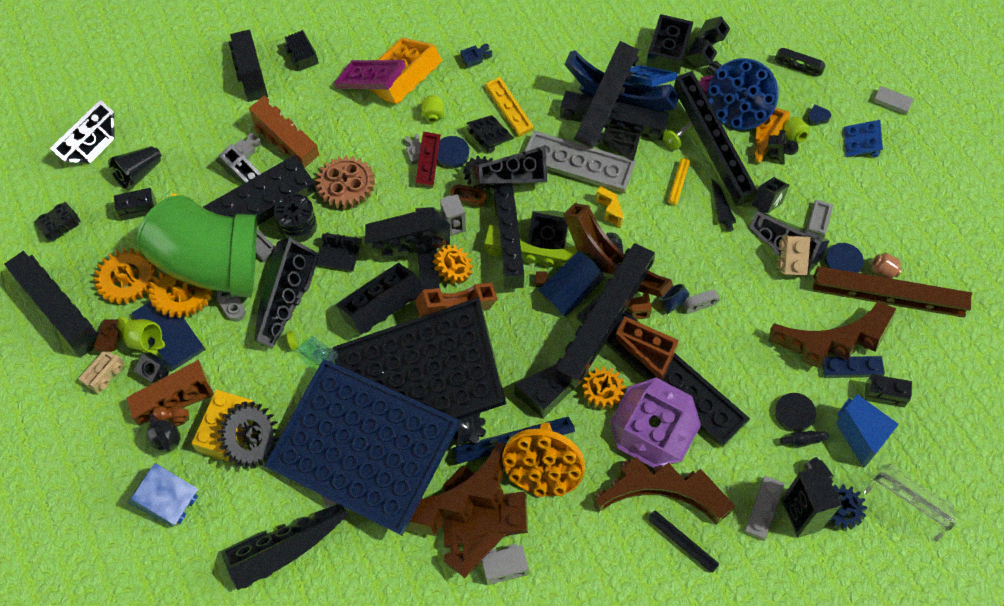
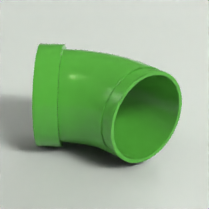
M184 195L168 197L156 204L147 213L139 226L136 237L137 249L145 259L164 273L187 284L213 291L229 292L231 297H252L257 244L256 215L236 213L235 217L219 215L204 209L191 198Z

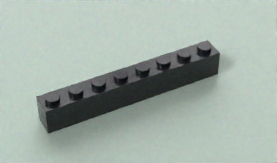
M690 71L677 76L673 88L680 95L679 100L735 205L739 206L752 201L757 193V188L694 72Z
M636 243L633 244L631 249L628 248L626 250L623 262L621 264L618 263L614 270L615 275L612 279L609 278L604 287L605 291L597 296L595 307L586 314L584 325L578 327L574 341L568 343L565 349L566 354L563 358L560 357L555 365L558 378L579 387L654 264L655 252Z

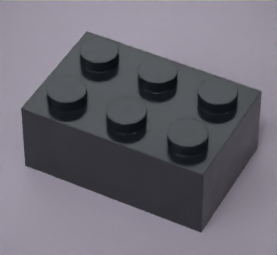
M660 14L649 48L646 66L680 74L692 32L693 21Z

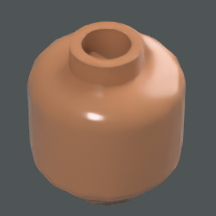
M886 252L876 255L871 264L873 273L880 277L897 278L902 271L900 260Z

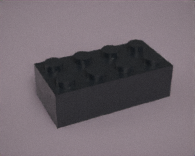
M433 208L365 224V245L384 260H391L398 256H408L415 252H425L428 249L442 248L445 245H450V223Z
M397 263L337 303L336 306L345 322L362 335L369 332L379 322L385 321L395 311L401 310L408 302L415 300L423 288L414 272Z
M824 465L799 472L781 499L797 538L821 531L841 507V497L834 490L831 474L825 470Z

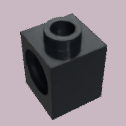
M144 353L141 355L134 372L150 382H157L168 376L171 364L155 354Z

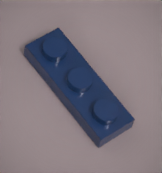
M882 356L850 357L849 360L841 357H827L822 365L824 378L870 377L871 374L885 375Z

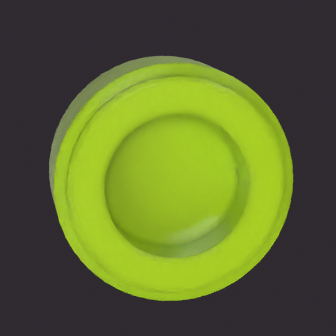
M295 331L286 332L289 348L292 351L299 349V342Z

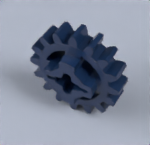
M842 484L839 489L837 485H834V490L843 496L841 497V507L828 523L832 521L834 523L833 528L840 525L842 531L847 526L852 530L855 525L859 526L862 523L861 520L866 517V514L863 512L867 510V506L862 505L865 498L860 499L858 496L861 492L854 493L852 486L846 489L845 484Z

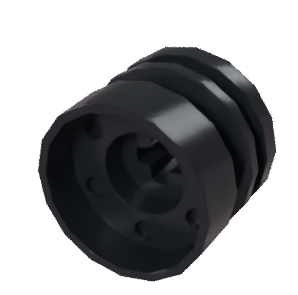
M292 193L283 196L277 201L274 207V215L283 238L290 237L299 243L310 239L315 234L318 224L312 202L308 197Z

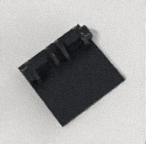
M493 115L466 123L469 126V134L476 141H479L478 143L487 152L492 153L495 150V144L514 139Z
M66 202L57 204L53 210L40 215L34 221L49 242L61 237L57 229L63 235L65 234L60 227L64 226L69 232L65 224L70 229H73L81 222L78 215Z
M329 232L323 233V244L317 266L353 272L362 239L346 235L342 236L340 234H329Z

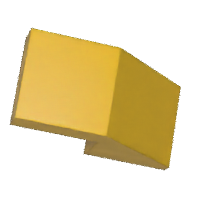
M600 186L596 192L595 201L607 207L604 220L621 228L624 215L617 195Z

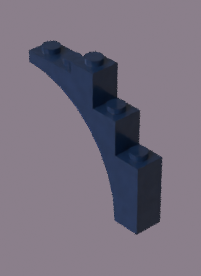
M576 50L570 51L564 65L581 84L579 90L582 94L594 97L604 72L587 62ZM625 81L622 86L625 88L621 98L617 97L616 102L665 112L675 110L680 95L671 84L650 87Z

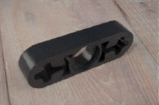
M780 48L775 56V61L778 64L813 76H821L826 67L822 60L786 48Z

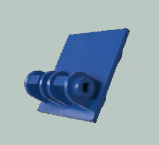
M880 120L844 127L846 157L869 153L873 158L879 156L881 150H883Z

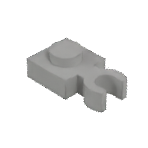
M253 132L247 136L246 141L241 139L234 145L247 159L255 153L254 147H258L262 143L261 138L253 141L255 138Z
M417 133L415 134V140H409V137L406 136V144L408 145L406 150L411 165L417 164L419 161L421 143H419V135Z

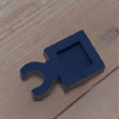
M483 44L479 49L475 45L461 50L460 56L468 68L482 63L483 58L492 57V50L486 51L489 50L488 44Z

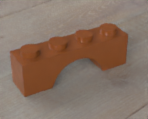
M482 283L475 284L457 293H443L440 288L422 290L415 299V304L419 317L477 297L481 300L483 310H489L498 299L493 284Z

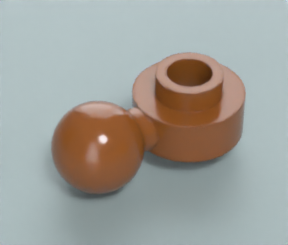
M158 406L152 413L158 419H169L174 425H184L189 420V410L184 408L168 411L166 407Z

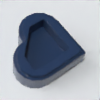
M814 104L807 120L809 124L814 126L820 123H828L831 118V112Z

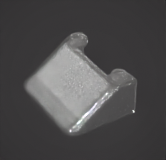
M882 464L863 492L867 495L878 482L941 524L933 537V540L936 542L956 524V510L952 503L942 500L900 472L893 464Z

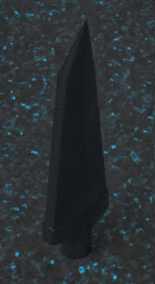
M711 178L718 221L720 224L725 225L727 232H731L734 230L732 224L736 223V219L720 185Z

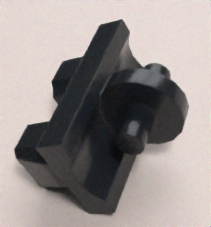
M780 130L779 135H769V157L779 159V164H785V154L793 155L798 152L799 146L796 141H786L785 130Z

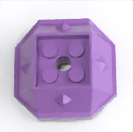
M658 378L630 386L610 421L617 448L633 458L638 457L641 462L654 469L660 465L665 466L667 463L682 462L701 427L693 397ZM657 417L661 420V424L658 427H652L649 424L650 419Z

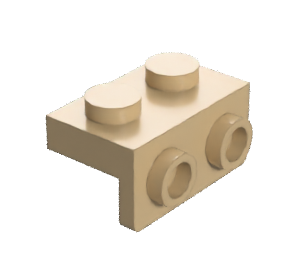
M782 235V239L779 242L781 258L778 259L777 263L780 273L807 275L811 237Z
M103 351L78 379L99 394L109 385L110 380L121 372L125 363L120 356L114 355L109 351Z

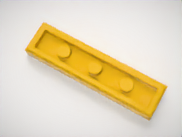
M501 77L485 83L486 90L518 137L534 130L533 124Z

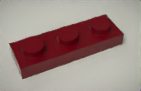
M423 131L415 185L433 188L441 134Z

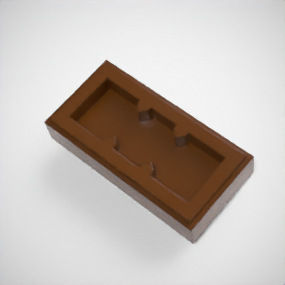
M118 319L103 320L94 344L95 351L116 350L120 338V330L117 327Z

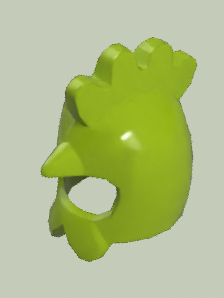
M123 316L118 318L117 327L120 330L119 335L124 339L127 347L151 354H157L158 350L165 347V342L162 340V331L157 323L146 319L129 321ZM149 338H154V345L150 349H147V343Z

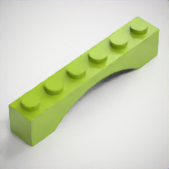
M489 225L484 243L485 253L491 256H502L499 227ZM520 240L522 259L530 264L537 263L546 267L561 268L578 252L576 246L564 249H543ZM582 252L594 262L592 254Z

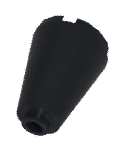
M149 146L111 157L108 160L109 168L113 167L114 173L112 175L117 183L124 189L128 188L129 191L161 162L162 155L158 148Z

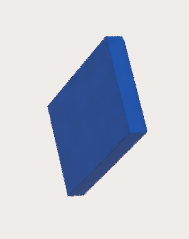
M637 65L631 67L630 72H632V75L628 82L654 87L676 80L677 73Z

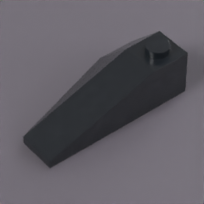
M756 210L750 224V228L780 257L779 242L782 239V235L811 237L806 276L809 275L821 260L830 241L813 232Z

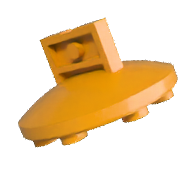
M541 423L540 429H529L515 434L506 443L502 454L503 468L509 480L522 489L535 494L537 497L564 496L581 483L585 472V460L580 449L567 437L552 431L550 423Z

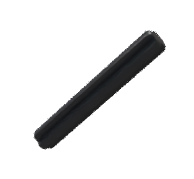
M654 510L649 515L648 520L707 570L713 573L717 569L719 562L660 513Z

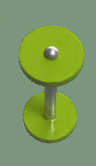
M690 121L677 133L671 130L664 132L665 142L671 148L679 149L681 147L679 137L693 125Z

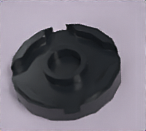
M788 393L782 396L776 404V419L786 430L804 431L809 429L815 421V405L803 394Z

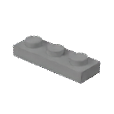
M764 476L744 532L745 534L762 541L766 539L785 483Z

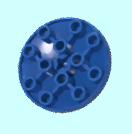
M739 58L723 64L716 70L709 82L707 98L721 124L735 130H749L760 126L773 114L778 103L779 89L774 74L767 66L754 59Z

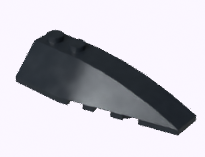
M290 237L280 240L276 244L258 308L255 341L270 349L276 344L286 322L291 319L292 312L300 304L303 294L309 289L319 258V253Z
M340 504L316 512L312 518L305 516L298 518L297 522L290 526H286L284 523L277 526L278 530L271 533H267L266 530L220 551L236 589L247 588L262 578H268L274 572L310 550L348 515L345 508Z

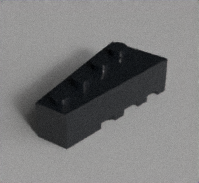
M250 29L230 34L231 41L228 42L238 82L243 84L248 102L259 100L264 95L268 97Z
M545 146L471 167V186L539 185L547 183Z

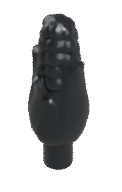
M796 431L791 433L790 436L781 437L780 441L781 445L791 444L793 447H805L827 440L829 434L826 431Z

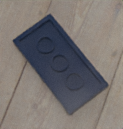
M151 301L132 312L135 319L150 320L160 326L165 347L158 350V352L166 362L171 364V371L206 350L182 316L181 318H178L177 315L170 317L169 313L163 315L162 311H156V307L151 305ZM150 337L149 339L154 345L155 339Z

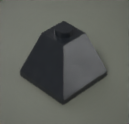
M555 210L533 211L527 244L543 249H564L569 230L563 215L565 212Z

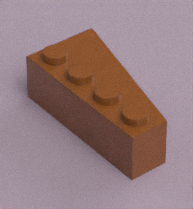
M264 95L249 107L254 130L257 134H262L266 137V140L271 145H276L282 154H287L289 157L296 155L305 168L319 156L317 144L301 129L297 131L295 124L289 118L285 120L280 113L281 110L276 105L272 107L268 102L269 99Z
M197 360L146 388L133 393L126 399L132 417L139 426L150 421V415L158 406H164L168 411L184 408L212 397L214 392L203 366Z

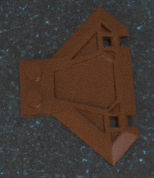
M463 465L444 484V491L447 492L454 489L475 473ZM525 491L503 494V499L498 503L496 510L473 505V512L468 516L466 523L444 518V547L450 548V553L444 554V562L463 578H466L504 536L528 533L527 495Z

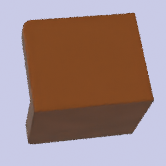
M643 293L642 297H634L628 305L629 313L636 320L650 318L652 308L649 294Z

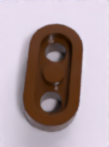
M458 184L450 190V196L462 195L459 199L463 205L480 207L486 202V192L480 190V188L476 187L474 189L472 186Z

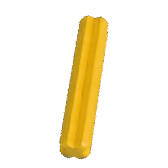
M681 158L668 199L669 204H678L690 163L689 159Z

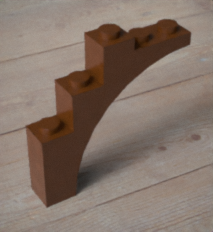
M574 203L563 215L577 251L592 254L595 265L600 271L614 276L617 264H621L624 260V253L603 232L590 206ZM649 271L636 293L642 292L663 297L673 286L671 279Z
M877 301L871 311L861 319L843 327L822 331L799 330L773 323L770 328L768 341L802 354L803 362L820 369L829 353L849 360L856 345L876 352L894 319L896 308Z
M497 442L491 455L482 467L459 486L440 495L421 499L406 530L436 536L438 529L442 527L443 518L466 523L468 516L473 512V505L496 510L504 494L499 483L503 476L502 454L505 444Z
M635 457L632 461L628 459L621 465L620 477L612 482L610 489L607 491L602 490L596 495L594 504L598 512H601L610 505L626 498L642 495H659L675 498L692 505L707 515L716 525L727 517L735 507L702 469L696 473L694 471L690 472L683 479L671 464L667 463L664 467L662 465L658 466L652 474L638 457Z

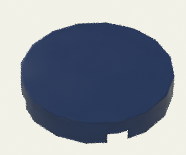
M447 136L440 139L437 163L440 166L452 169V167H461L469 159V146L464 139L457 136Z
M837 243L832 245L827 251L825 264L828 266L827 268L859 273L863 267L864 259L860 250L854 245Z

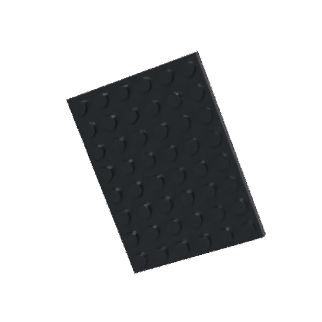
M479 297L333 347L335 364L458 420L507 404Z

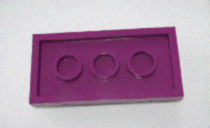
M351 60L334 82V85L337 89L388 90L406 65L403 60Z

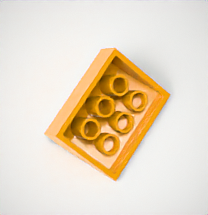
M407 38L399 39L378 60H403L406 65L388 90H368L387 102L394 104L401 102L409 92L414 90L417 84L423 81L442 62L435 45Z

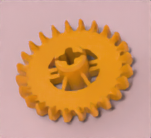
M131 247L130 252L127 253L126 249L123 248L122 254L115 250V257L108 253L109 261L102 258L105 265L97 264L101 271H94L97 277H94L93 280L95 288L98 289V294L102 295L103 299H109L110 303L116 301L117 304H121L124 301L125 304H128L130 300L136 302L137 297L142 299L143 293H149L148 288H151L150 282H154V276L157 274L156 266L145 259L138 249L135 253ZM119 282L121 284V288L115 286L114 284Z
M159 272L160 279L154 276L155 284L150 282L151 288L148 289L151 305L156 307V311H162L163 315L169 313L170 317L177 315L178 318H181L182 315L188 317L189 313L195 315L196 310L202 311V306L208 305V301L212 299L211 295L213 294V290L187 284L168 274L163 275L162 272Z

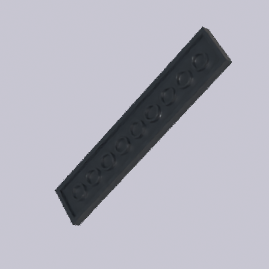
M596 298L577 315V319L582 324L586 321L585 317L588 311L593 310L595 307ZM625 310L605 344L644 379L657 378L616 341V332L624 316L639 322ZM675 353L662 381L693 397L701 423L700 428L723 448L749 422L750 418Z

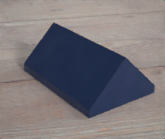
M578 251L538 291L566 317L606 277L590 258Z

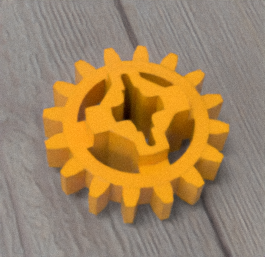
M446 245L440 248L434 255L436 259L433 263L437 264L434 269L440 271L438 276L443 275L445 282L449 279L451 284L456 282L459 285L462 281L465 282L473 273L471 271L473 265L469 264L472 259L466 257L468 253H463L462 247L458 250L456 245L452 247Z
M605 366L602 367V371H599L596 367L594 374L589 371L588 378L584 377V384L582 385V390L585 391L583 397H589L588 404L594 402V408L602 405L603 410H605L606 405L611 409L613 408V403L619 405L620 399L624 397L625 393L623 392L626 388L625 385H622L624 378L618 379L620 373L613 374V368L606 371Z

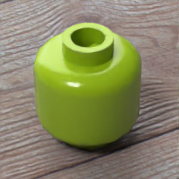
M429 95L422 101L423 118L428 122L435 123L444 117V101L439 96Z
M792 117L785 122L782 130H785L786 137L789 140L801 143L808 138L810 128L800 117Z

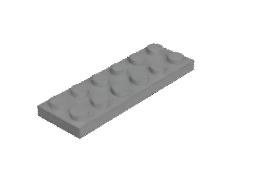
M533 131L525 150L528 151L545 146L547 170L622 193L626 191L636 160L632 161L619 155L537 131Z

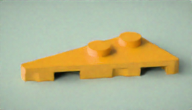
M775 108L770 118L756 127V163L760 164L770 149L768 148L769 135L779 134L790 117L789 111Z

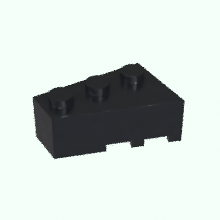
M555 365L514 384V394L544 419L576 386L558 378Z

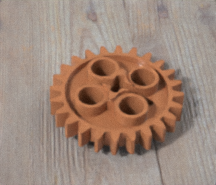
M345 155L344 159L338 156V161L331 159V164L325 162L326 168L320 167L321 173H317L318 179H315L316 189L319 197H323L324 203L329 202L330 207L335 203L336 209L340 205H343L344 209H346L347 205L353 208L355 203L360 206V200L366 202L365 196L371 197L370 191H374L373 185H375L374 172H372L371 166L368 167L367 162L362 163L361 158L355 161V156H352L351 159H348L347 155Z

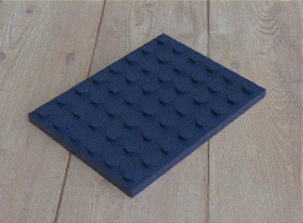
M323 359L264 466L403 536L461 422L454 417Z

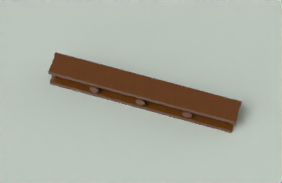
M817 266L813 275V292L876 303L879 301L888 305L963 318L966 316V311L971 310V296L973 292Z

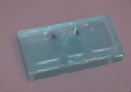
M312 336L298 349L302 355L319 366L323 359L333 362L338 357L336 351Z

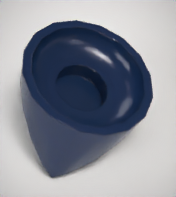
M676 284L663 297H659L666 314L668 315L689 297L690 293L684 284Z

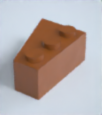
M624 316L616 332V341L658 379L663 380L677 351L679 340Z

